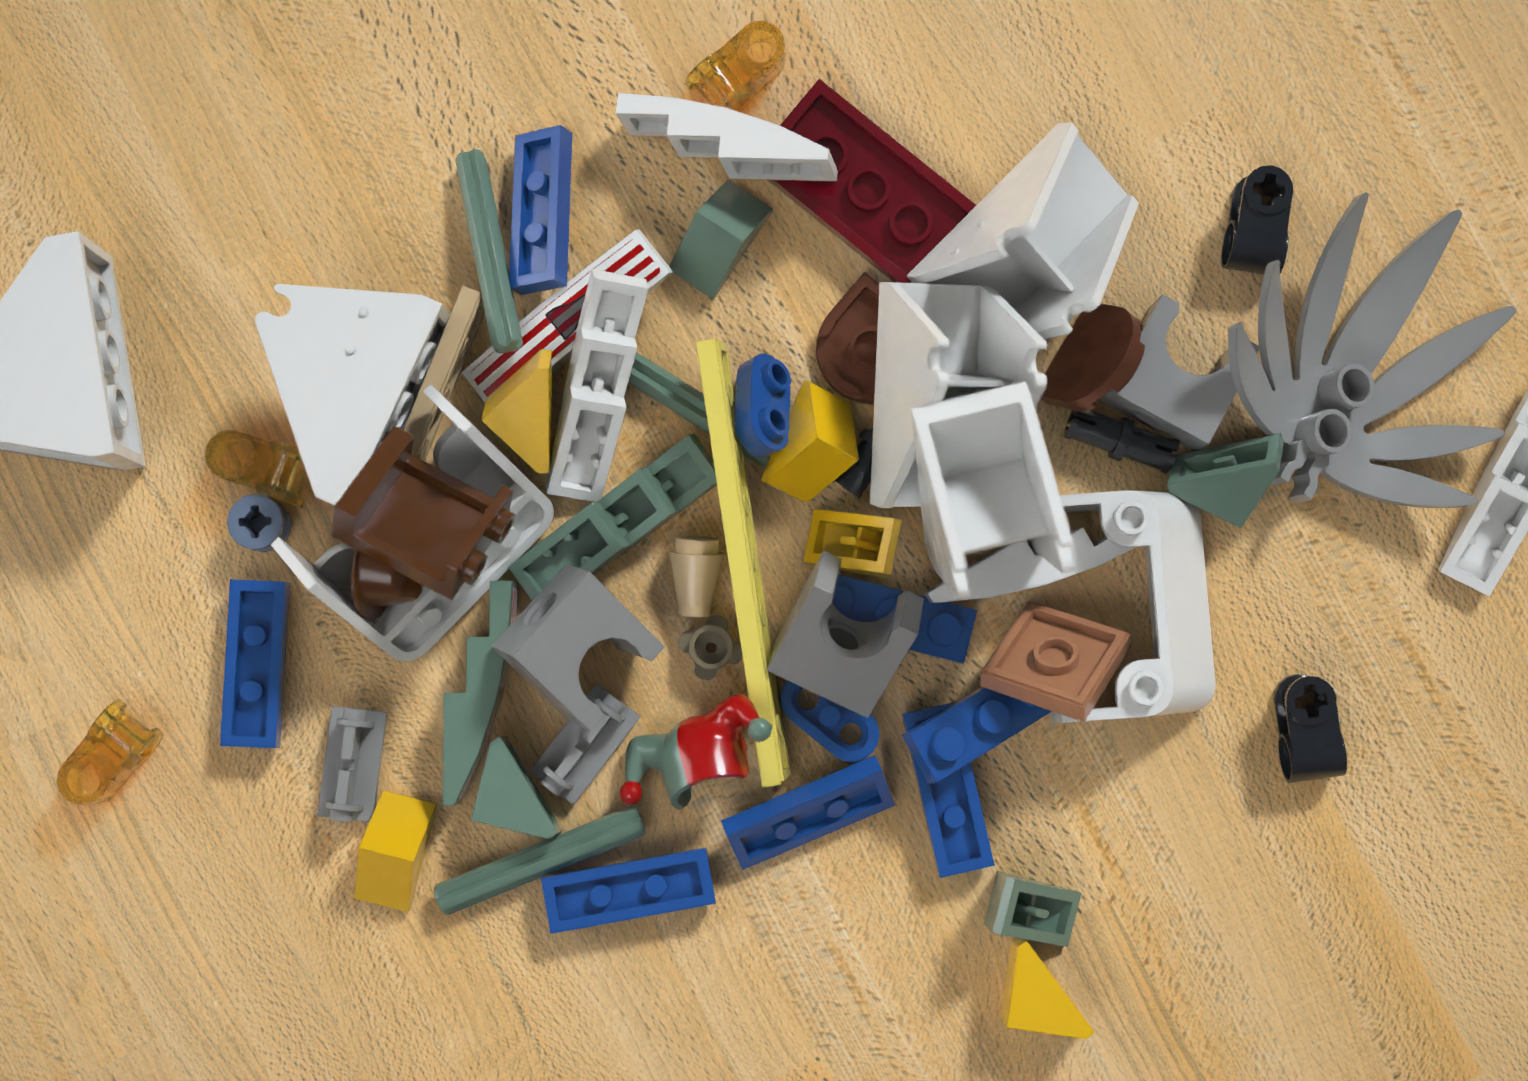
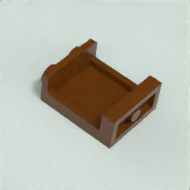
M394 425L334 505L332 537L442 596L453 600L464 582L472 586L480 576L488 558L485 551L492 541L501 544L508 535L516 514L510 511L513 490L503 485L493 498L413 456L414 435Z

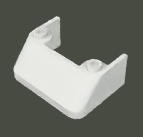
M431 384L423 393L454 422L435 444L433 451L435 465L443 472L493 498L503 485L513 490L510 511L516 514L514 523L501 544L492 541L485 551L488 558L476 582L472 586L464 582L453 600L423 585L422 593L418 599L404 604L387 606L379 618L371 621L360 616L355 608L352 597L351 572L356 549L345 543L335 545L312 564L280 537L271 544L308 591L392 658L403 662L412 661L424 655L489 589L490 581H497L509 569L508 567L518 560L548 529L554 513L551 501Z
M1126 490L1060 495L1065 513L1100 511L1102 530L1106 537L1114 544L1122 547H1145L1154 659L1133 661L1123 667L1115 681L1116 706L1093 708L1086 721L1188 713L1204 708L1214 696L1216 682L1202 523L1198 507L1170 494V492ZM1053 711L1049 713L1050 722H1081Z

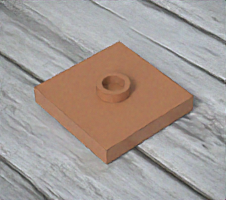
M1028 601L981 671V687L1085 722L1131 647V633Z

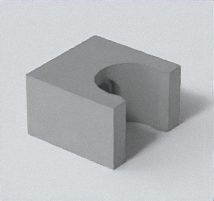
M1162 294L1149 307L1142 320L1143 330H1141L1140 342L1145 345V349L1137 371L1119 393L1111 389L1099 401L1169 439L1179 440V444L1192 451H1197L1210 443L1237 393L1230 367L1229 350L1220 356L1217 369L1212 374L1194 375L1178 367L1167 351L1166 335L1171 322L1179 313L1180 303ZM1251 342L1257 354L1260 350L1259 346Z
M823 550L777 633L767 671L868 718L918 635L924 598L906 590L898 596L895 608L886 617L873 622H859L849 619L840 613L832 603L841 568V558Z
M565 564L491 647L567 720L591 731L603 717V714L598 705L588 700L580 687L578 673L581 660L587 650L598 641L611 638L617 648L653 661L665 646L590 571Z

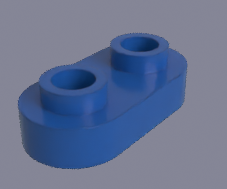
M766 353L758 354L742 363L737 370L735 431L746 451L757 458L768 457L785 448L788 443L791 377L788 369L781 361Z
M787 680L781 691L780 702L783 712L794 724L840 760L856 762L872 754L879 741V727L871 714L866 718L818 695L816 707L811 710H805L797 702L798 693L804 688ZM847 723H855L861 730V737L855 744H846L840 737L841 728Z

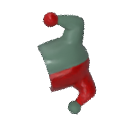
M738 694L722 701L706 715H695L682 720L669 733L643 735L633 738L629 741L626 750L625 783L620 788L622 802L627 805H635L642 800L643 791L640 782L649 768L660 770L663 773L671 804L678 810L689 804L692 798L691 786L723 777L743 779L749 774L747 744L742 736L744 728H748V736L755 742H762L770 737L771 724L766 719L760 718L750 699L743 694Z

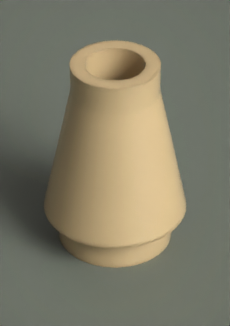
M675 537V550H670L669 553L678 601L677 615L684 617H710L711 603L724 553L719 552V539L709 537Z

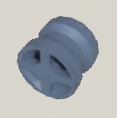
M252 494L244 496L234 503L228 514L227 525L229 533L236 543L254 551L269 552L274 550L271 544L278 537L286 542L290 536L292 522L290 514L284 505L267 496ZM257 509H259V515H257V516L253 519V521H247V520H251L252 517L257 514Z

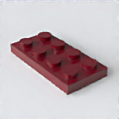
M821 79L817 80L780 125L829 149L838 170L837 181L766 180L892 282L912 283L907 275L976 206V204Z

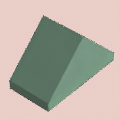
M727 180L696 212L669 265L673 274L714 300L773 212V208L730 180Z
M1281 433L1178 454L1170 470L1167 482L1169 492L1241 528L1279 473L1284 446Z
M507 736L498 737L490 742L471 820L546 839L562 831L563 829Z
M997 870L984 925L993 933L1068 947L1081 893Z

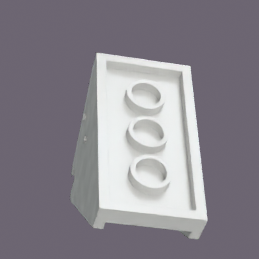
M1072 122L1058 123L907 277L912 283L992 286L1044 340L1066 335L1073 330L1069 325L1073 317L1083 311L1091 312L1100 305L1139 203L1133 195H1127L1077 135L1079 130Z
M79 231L45 237L0 300V450L124 471L146 467L112 256Z
M879 282L870 489L871 505L880 508L921 507L911 415L912 408L1025 381L1034 408H1036L1047 386V378L1044 373H1040L1036 369L1035 359L1039 349L1045 350L1047 348V342L992 286Z
M276 284L274 290L290 300L291 307L289 312L280 317L268 312H260L255 317V324L314 495L335 505L394 425L404 430L450 313L443 304L419 294Z
M1026 381L911 409L924 543L932 569L957 598L970 596L968 582L964 571H967L965 554L1027 540L1030 548L1061 573L1075 570L1068 547L1073 545V540Z

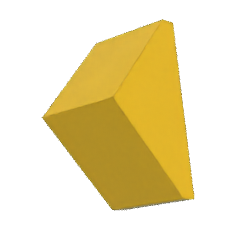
M542 349L485 400L481 419L537 473H549L552 454V350Z
M804 380L789 413L788 443L785 448L771 455L760 481L802 502L808 503L854 465L859 458L850 403L812 382Z
M814 509L803 562L816 565L824 550L841 558V571L886 580L891 575L902 520Z
M386 790L382 791L358 848L354 899L405 912L410 911L438 803Z
M1013 939L1010 945L1000 1019L1007 1028L1080 1039H1087L1095 1033L1027 940Z

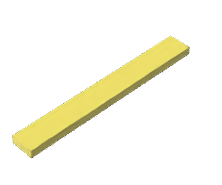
M717 339L697 341L699 368L748 696L753 702L760 718L766 719L772 726L771 735L768 739L762 742H755L762 787L782 785L791 775L777 677L775 674L767 671L772 654V644L743 449L734 425L735 395L727 344Z

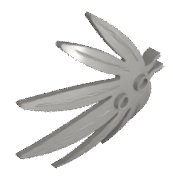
M1365 192L1356 196L1342 215L1312 275L1298 325L1294 358V379L1292 377L1282 299L1280 261L1276 260L1267 264L1262 281L1258 309V340L1262 365L1241 322L1231 325L1228 332L1229 361L1236 390L1245 409L1267 435L1281 433L1284 446L1280 469L1270 485L1277 486L1288 483L1292 476L1294 488L1288 498L1295 503L1312 500L1318 486L1317 476L1320 474L1332 483L1352 493L1389 504L1420 508H1459L1476 505L1478 503L1476 497L1415 473L1371 464L1370 461H1413L1456 453L1502 438L1505 434L1502 429L1476 426L1430 425L1396 428L1367 434L1364 432V426L1404 405L1450 373L1515 315L1516 308L1507 306L1494 310L1439 334L1403 356L1373 380L1372 372L1385 355L1412 311L1462 217V212L1455 210L1445 214L1423 231L1377 275L1346 316L1322 362L1357 234L1369 194Z

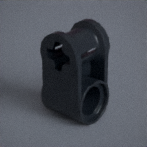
M1273 165L1261 166L1253 170L1247 177L1241 179L1234 187L1231 195L1228 226L1222 244V268L1264 274L1268 263L1279 260L1281 273L1288 250V224L1293 196V183L1283 169ZM1258 185H1262V193L1264 195L1271 196V200L1265 205L1262 204V196L1253 193V189Z
M1301 674L1287 676L1278 683L1274 691V705L1279 733V759L1283 775L1288 783L1344 776L1347 772V753L1340 731L1337 698L1332 686L1326 680L1316 676ZM1304 691L1313 692L1314 702L1307 703L1305 709L1296 707L1295 698L1303 696Z

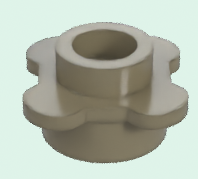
M719 615L710 616L706 621V625L695 632L685 631L679 639L681 651L689 653L695 663L694 671L696 676L703 680L713 679L716 676L717 670L728 663L738 664L743 658L741 644L733 641L727 631V620ZM710 642L715 643L717 646L714 653H709L706 650V645Z

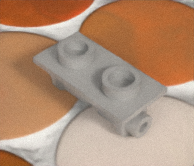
M598 683L588 694L587 698L600 707L603 714L600 721L589 731L568 720L530 770L532 774L541 780L543 786L557 796L560 794L573 805L641 717Z
M332 706L317 816L329 817V820L352 822V820L370 822L376 805L388 712Z

